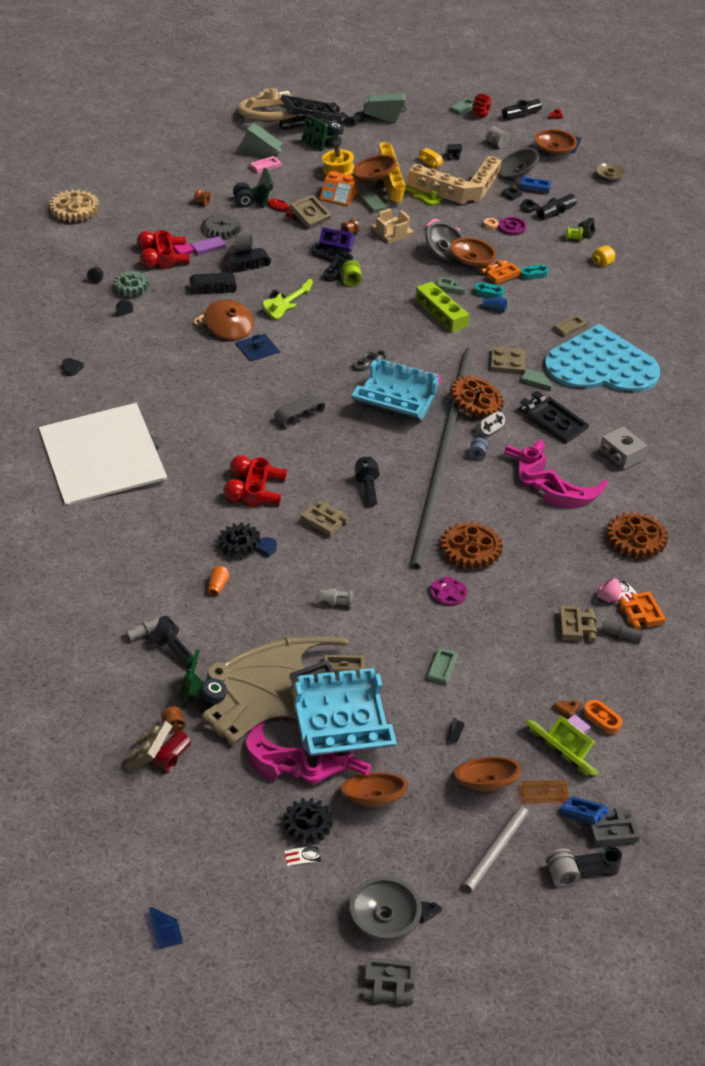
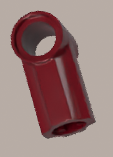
M181 730L175 732L160 747L155 758L149 761V763L169 773V769L172 766H176L178 758L191 745V739Z

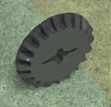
M217 214V216L211 215V217L203 220L201 229L205 235L211 238L219 236L221 239H229L241 232V223L239 219L230 217V215Z

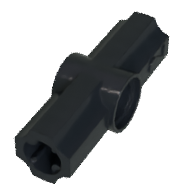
M539 99L530 101L519 100L515 105L504 107L501 113L505 120L515 117L525 118L527 114L542 110V104Z
M569 194L560 199L551 198L546 205L537 208L536 214L538 218L543 220L555 214L560 216L559 214H564L566 209L576 205L575 195Z

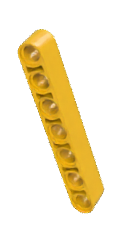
M385 142L379 144L377 155H391L396 158L391 144ZM397 163L394 171L383 180L389 199L394 202H401L405 191V184Z

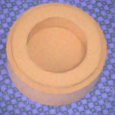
M487 218L483 222V227L488 230H495L498 228L499 222L494 218Z

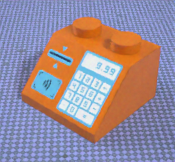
M330 171L325 178L319 200L348 207L357 193L358 178Z

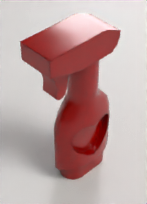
M275 198L268 201L267 205L278 211H286V215L291 220L297 218L289 209L288 203Z

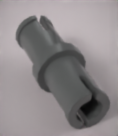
M605 619L601 628V632L618 636V639L621 640L625 638L635 641L639 644L643 635V631L626 627V624L623 623L620 625Z

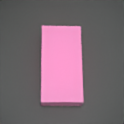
M274 156L249 164V167L257 174L261 173L264 168L271 170L282 166V163Z

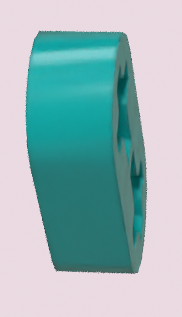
M542 264L522 267L520 277L524 280L545 278L548 276L549 267Z
M477 283L474 289L476 295L487 298L504 297L505 292L502 286L488 283Z

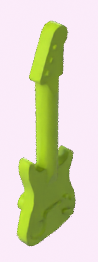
M405 184V190L413 193V198L420 199L429 206H435L443 200L442 197L437 196V190H432L430 194Z
M308 279L301 288L284 299L281 297L282 294L279 293L276 298L265 300L262 303V308L273 320L280 319L285 311L296 306V304H290L291 301L309 292L313 281Z

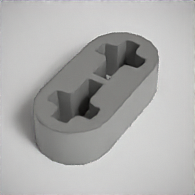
M495 412L478 421L476 424L477 433L480 436H486L498 430L505 424V416L501 412Z

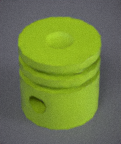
M347 261L342 266L343 282L346 286H358L362 282L361 267L356 261Z

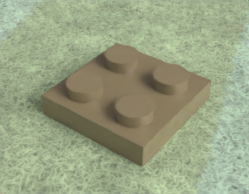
M313 194L293 202L289 206V209L308 229L331 218V214Z
M492 347L491 371L524 374L526 350Z
M164 721L160 725L155 724L147 733L142 732L136 740L138 744L128 753L126 757L128 761L124 768L132 772L154 759L172 725Z

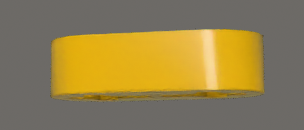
M428 148L419 152L421 161L435 169L442 166L443 159L436 152Z

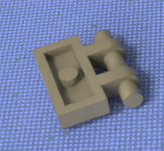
M318 501L316 507L312 505L301 514L300 520L331 537L342 527V522L345 524L349 523L350 517L346 516L341 510L333 509L330 504Z
M560 605L561 639L582 641L583 635H586L589 643L596 642L598 633L595 627L596 615L593 613V609L581 612L580 606Z

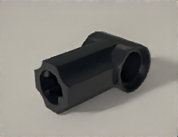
M608 846L599 853L575 856L574 860L581 877L596 874L615 876L620 870L622 853L618 848Z

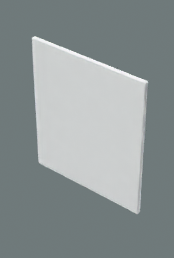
M137 403L39 427L65 505L167 480V475Z

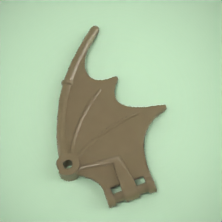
M328 636L285 637L284 639L268 642L241 652L223 663L215 662L208 669L206 678H215L223 681L227 686V694L222 702L216 703L213 707L206 710L200 717V720L205 724L211 725V729L218 736L224 737L227 740V744L231 747H234L251 729L267 720L286 718L297 721L294 700L291 695L292 682L289 678L290 673L305 668L301 662V656L306 650L319 645L345 646L348 645L349 640L344 637ZM217 713L221 718L217 720L214 714ZM233 727L238 732L233 734L229 730Z

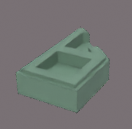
M527 369L522 376V383L549 391L552 390V384L541 372Z

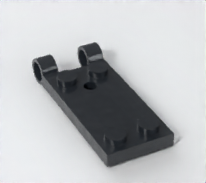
M281 95L280 100L294 115L309 114L313 117L325 118L329 121L336 120L342 125L348 124L349 116L344 112L339 113L340 107L334 102L327 103Z

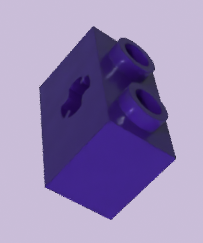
M322 227L319 243L333 248L352 251L355 235L350 232Z

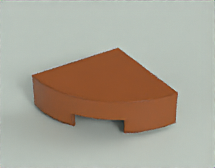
M560 700L553 704V709L567 718H571L582 707V703L576 700H572V702H562Z

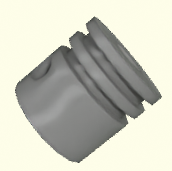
M496 126L491 127L486 134V141L500 149L505 147L510 139V135Z
M562 848L548 854L545 861L556 887L573 886L580 880L581 875L571 850Z

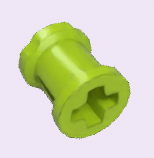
M567 227L566 240L574 239L581 242L583 228L572 229Z

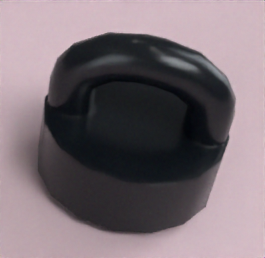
M93 266L87 272V279L91 283L97 284L104 278V273L99 267Z

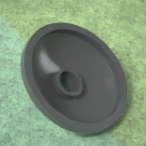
M523 148L509 154L502 160L499 174L507 179H515L527 175L539 161L538 151L534 148Z
M444 221L431 223L425 233L426 242L430 250L442 260L448 262L458 261L451 254L450 246L454 240L464 237L456 227Z
M380 876L364 881L354 890L350 899L349 909L353 923L362 933L374 939L390 941L405 937L416 928L420 921L422 906L417 892L408 883L394 877ZM386 915L388 918H382L381 916Z

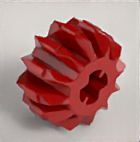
M477 94L472 105L473 115L476 117H486L489 114L490 107L492 106L490 96L486 94Z

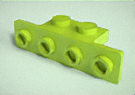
M559 716L549 732L535 721L527 719L525 723L530 727L529 731L537 737L542 736L545 738V744L550 748L560 750L562 752L561 756L570 763L574 761L579 765L577 769L586 776L589 774L598 775L599 772L583 760L595 743L589 736L563 716Z

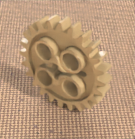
M66 190V193L60 192V195L55 194V197H51L52 200L49 201L50 213L53 214V217H57L58 220L63 218V221L69 220V222L72 220L75 222L77 220L83 221L84 218L89 220V217H94V215H97V211H99L98 198H95V195H91V192L86 193L85 190L83 192H80V190H77V192Z

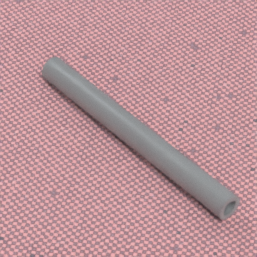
M520 806L466 879L462 885L463 889L472 893L528 815L526 808Z

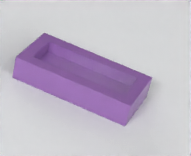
M219 236L191 243L194 252L198 256L226 249V243Z

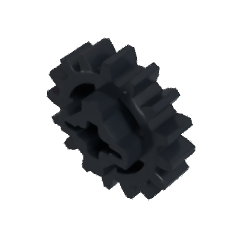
M243 522L238 526L233 523V527L226 526V531L221 530V535H218L219 548L222 549L223 553L228 552L229 556L236 554V557H239L240 554H243L245 557L248 552L253 554V549L258 550V545L261 544L259 531H256L255 526L250 528L249 523L246 526L243 525Z
M301 798V803L293 801V807L287 806V811L284 813V829L288 830L287 835H295L294 841L296 842L299 839H303V844H306L307 840H311L315 844L316 838L323 841L324 834L329 835L330 828L333 827V813L328 812V805L322 807V801L319 800L317 803H314L313 798H310L309 802H306L304 798Z

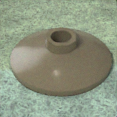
M613 163L600 164L596 170L599 176L606 179L616 180L625 176V169Z

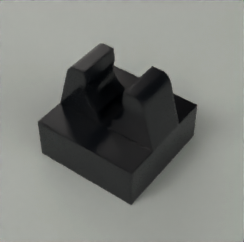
M447 144L445 155L449 160H452V156H456L457 160L460 159L462 144Z
M588 218L578 224V227H583L585 238L591 239L596 232L594 218Z

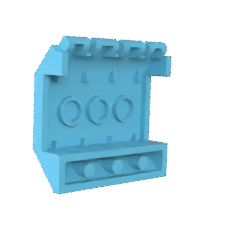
M383 359L374 360L370 366V377L363 387L357 386L351 398L359 403L423 420L434 401L439 385L438 375L425 372L424 377H422L423 370L409 367L408 372L405 373L407 366L393 363L392 367L389 368L390 361Z
M374 668L359 669L358 677H356L355 670L337 672L338 679L336 680L334 672L316 674L317 682H314L313 674L297 676L298 682L293 684L294 709L302 746L310 756L397 745L393 726L386 723L379 695L382 681L380 674H375Z

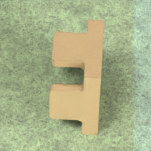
M391 209L378 212L376 223L371 225V229L387 243L413 236V230L409 228L410 217L402 210L399 211L398 218H392Z

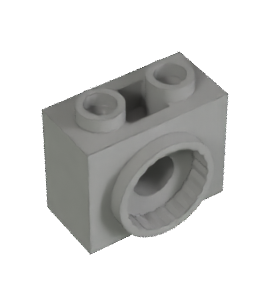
M624 426L602 436L600 451L623 469L645 460L648 445Z

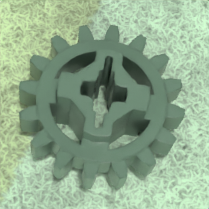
M139 271L119 273V276H115L114 280L115 291H118V294L123 293V296L129 295V297H132V295L137 297L139 293L143 295L144 291L147 292L149 288L148 277H145V274H140Z

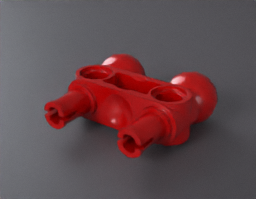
M158 230L154 234L150 231H142L138 234L136 242L138 247L143 250L139 259L145 268L158 266L161 269H169L175 264L190 263V254H175L173 250V245H186V236H172L165 230Z
M244 455L234 457L229 464L230 472L237 478L247 477L245 484L238 479L227 481L223 487L224 497L232 503L242 500L249 507H256L263 504V502L280 506L282 494L266 491L265 486L269 478L286 481L288 469L271 467L272 465H270L268 460L262 457H256L252 460Z

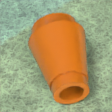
M216 566L211 570L208 593L210 595L218 596L229 580V571L225 567Z

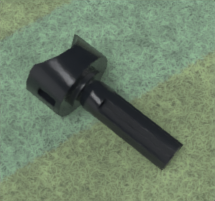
M372 457L359 458L354 467L355 478L357 481L363 482L366 505L374 507V505H378L374 481L380 475L379 466Z
M169 616L160 617L154 631L148 635L157 646L167 644L187 667L189 656L193 655L176 637L179 627Z

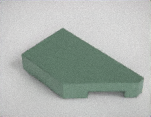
M439 278L437 286L442 291L465 295V289L460 288L456 280Z

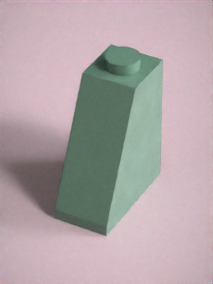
M406 94L369 95L368 100L365 99L363 104L365 108L364 114L390 123H396L405 103Z
M253 123L247 130L237 150L269 158L279 155L282 150L280 149L282 142Z

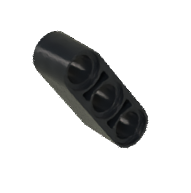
M256 248L228 254L223 258V264L233 274L234 272L239 273L249 269L263 268V266L268 267L271 264V258L263 248Z
M232 273L194 274L189 278L190 291L193 295L234 293L237 290L236 279Z

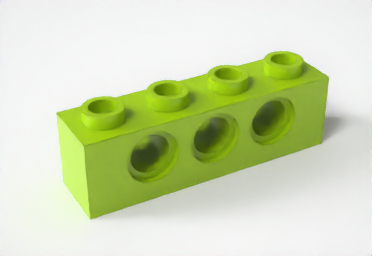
M429 282L416 287L415 300L452 333L468 327L469 314L437 285Z

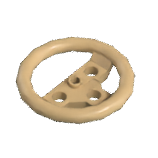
M275 88L265 89L264 92H259L258 96L243 100L237 107L240 115L254 120H285L301 115H294L290 110L276 112L252 110L255 107H275L276 105L284 104L280 100L282 94L278 93V90Z

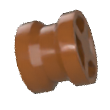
M197 189L194 194V203H202L203 206H207L211 201V192Z
M355 219L341 223V231L353 234L359 233V224Z
M169 707L161 713L162 722L167 721L172 725L169 734L182 731L186 726L185 720L182 718V711L178 707Z

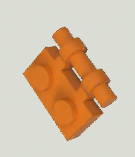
M498 260L495 264L486 265L479 270L481 275L486 274V277L494 284H499L521 275V270L512 263L508 264L507 260Z
M650 591L632 594L631 601H626L624 597L618 600L621 612L625 613L627 623L633 629L640 630L641 625L639 623L642 622L646 628L665 625L666 618Z

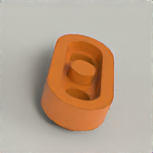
M590 700L585 704V717L598 728L608 734H616L620 731L622 725L621 717L604 703L598 700Z

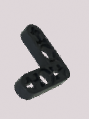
M314 244L312 246V254L314 256L332 262L324 270V279L326 281H336L342 275L343 264L350 260L353 261L351 254L323 244Z

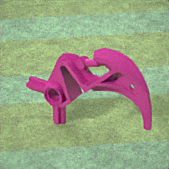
M543 440L536 441L532 447L524 448L523 451L509 445L505 447L504 455L519 460V479L523 485L544 491L543 498L548 504L563 508H577L595 500L608 484V481L603 480L599 485L592 488L577 487L558 477L554 469L543 471L547 459L542 452L546 446ZM544 484L551 485L554 491Z
M267 721L255 726L250 731L248 738H246V751L250 763L261 776L275 781L282 771L291 773L294 778L302 777L308 784L315 785L335 773H343L349 769L368 776L372 768L371 764L355 758L354 751L321 754L317 767L311 768L303 746L285 748L275 745L266 739L262 730Z

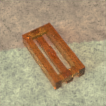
M566 780L522 781L521 787L523 789L524 803L566 802L569 799ZM534 788H542L541 790H528ZM550 788H562V790H550Z

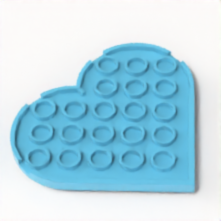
M600 324L552 349L546 356L545 361L548 375L556 382L571 388L585 387V389H592L605 385L613 390L637 393L654 387L660 377V367L653 357Z

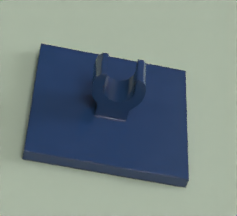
M266 334L254 335L251 338L235 342L250 362L281 353Z

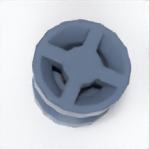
M483 438L473 439L468 451L469 456L472 459L483 460L488 450V442Z

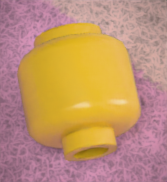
M607 245L597 248L592 254L593 263L601 267L612 264L615 260V251Z

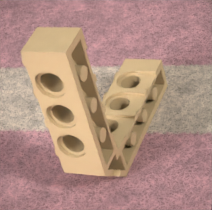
M488 156L470 182L462 178L453 177L447 173L438 172L435 169L423 167L420 164H414L409 170L406 186L430 194L432 190H437V196L460 204H466L470 200L480 202L499 175L502 160Z

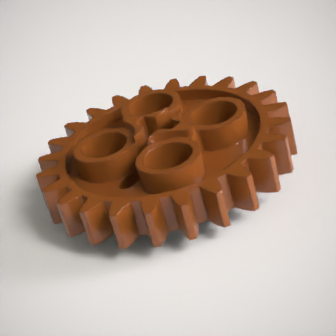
M463 375L462 378L457 377V380L453 381L449 389L450 400L454 401L453 405H458V410L463 409V414L468 412L469 417L475 415L476 419L479 416L483 419L492 413L501 412L504 406L503 395L499 394L500 390L494 389L495 385H489L490 381L484 382V378L479 380L477 376L472 378L469 375L467 378ZM478 389H479V390H480V393H479L478 398H477V400H476V404L473 405L474 399H475V397H476V395H477V391H478Z
M630 511L629 515L623 512L622 516L617 514L616 518H612L611 522L608 523L606 531L607 540L610 541L609 545H614V550L620 549V554L627 553L628 558L631 555H634L635 559L641 556L643 560H645V556L652 559L653 555L658 556L659 552L663 553L669 538L667 535L668 530H664L665 525H660V520L654 521V516L648 518L647 513L642 516L639 511L637 515Z
M463 521L462 525L455 523V527L450 525L449 530L445 529L444 534L441 536V553H444V558H449V563L455 561L456 567L461 564L462 569H465L466 566H469L470 570H473V567L480 570L481 566L487 569L488 564L493 566L494 561L498 562L499 557H501L503 548L502 538H498L499 533H493V528L487 529L488 525L482 527L480 522L474 525L473 521H470V524H466Z

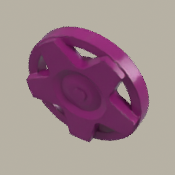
M504 217L498 223L499 230L507 235L522 234L526 231L527 227L526 222L517 217Z
M445 576L432 582L430 595L440 605L456 606L466 599L467 588L462 582Z

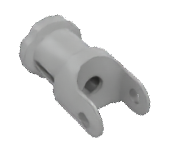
M331 588L329 590H320L317 593L318 600L327 601L330 606L344 605L348 606V608L352 606L353 591L351 590L343 592Z

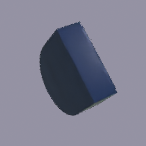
M264 537L260 539L261 544L258 545V550L254 549L269 558L276 552L277 542L273 538Z

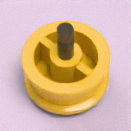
M335 141L334 150L322 156V162L325 164L323 167L324 175L327 176L330 171H336L345 175L353 174L355 167L352 163L354 160L353 153L340 149V143Z

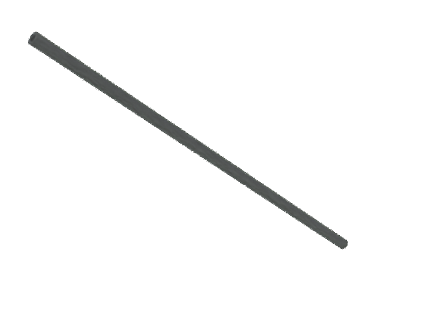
M467 347L464 352L458 376L460 378L463 375L466 377L468 375L473 355V349ZM453 400L411 567L415 569L421 568L459 412L457 409L458 405H453Z

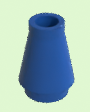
M502 296L483 299V308L497 312L506 311L507 298Z

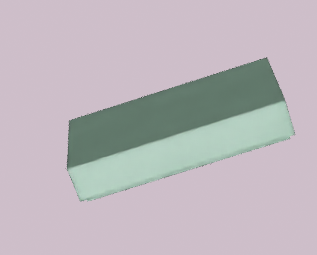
M465 98L451 106L449 111L462 115L472 109L473 100Z
M374 192L360 194V199L373 214L387 210V206Z
M438 648L428 672L427 680L447 685L458 658V653Z

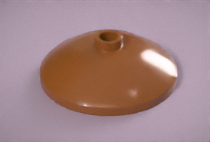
M558 129L542 130L535 135L534 139L539 149L553 155L569 153L577 146L575 136Z
M391 155L372 156L360 161L354 167L353 173L356 178L363 181H380L394 171L397 161Z
M470 237L458 238L450 246V252L454 258L468 266H486L496 259L497 253L494 247L480 239Z
M230 299L214 301L207 307L205 312V323L208 329L221 339L236 341L247 337L252 332L254 326L253 316L243 304Z
M500 756L480 757L459 765L455 770V779L466 788L478 792L493 793L514 783L520 777L522 769L520 763L511 758Z
M385 772L369 773L368 776L360 774L347 779L341 785V794L344 798L354 804L371 809H379L390 805L402 798L408 791V781L404 777Z

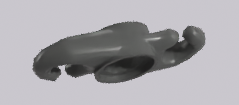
M383 349L365 352L363 358L353 362V367L359 371L367 370L374 360L383 359V356L386 358L388 354Z

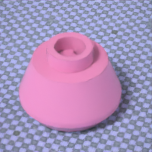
M615 578L607 580L597 590V597L607 603H616L622 597V588L619 580Z

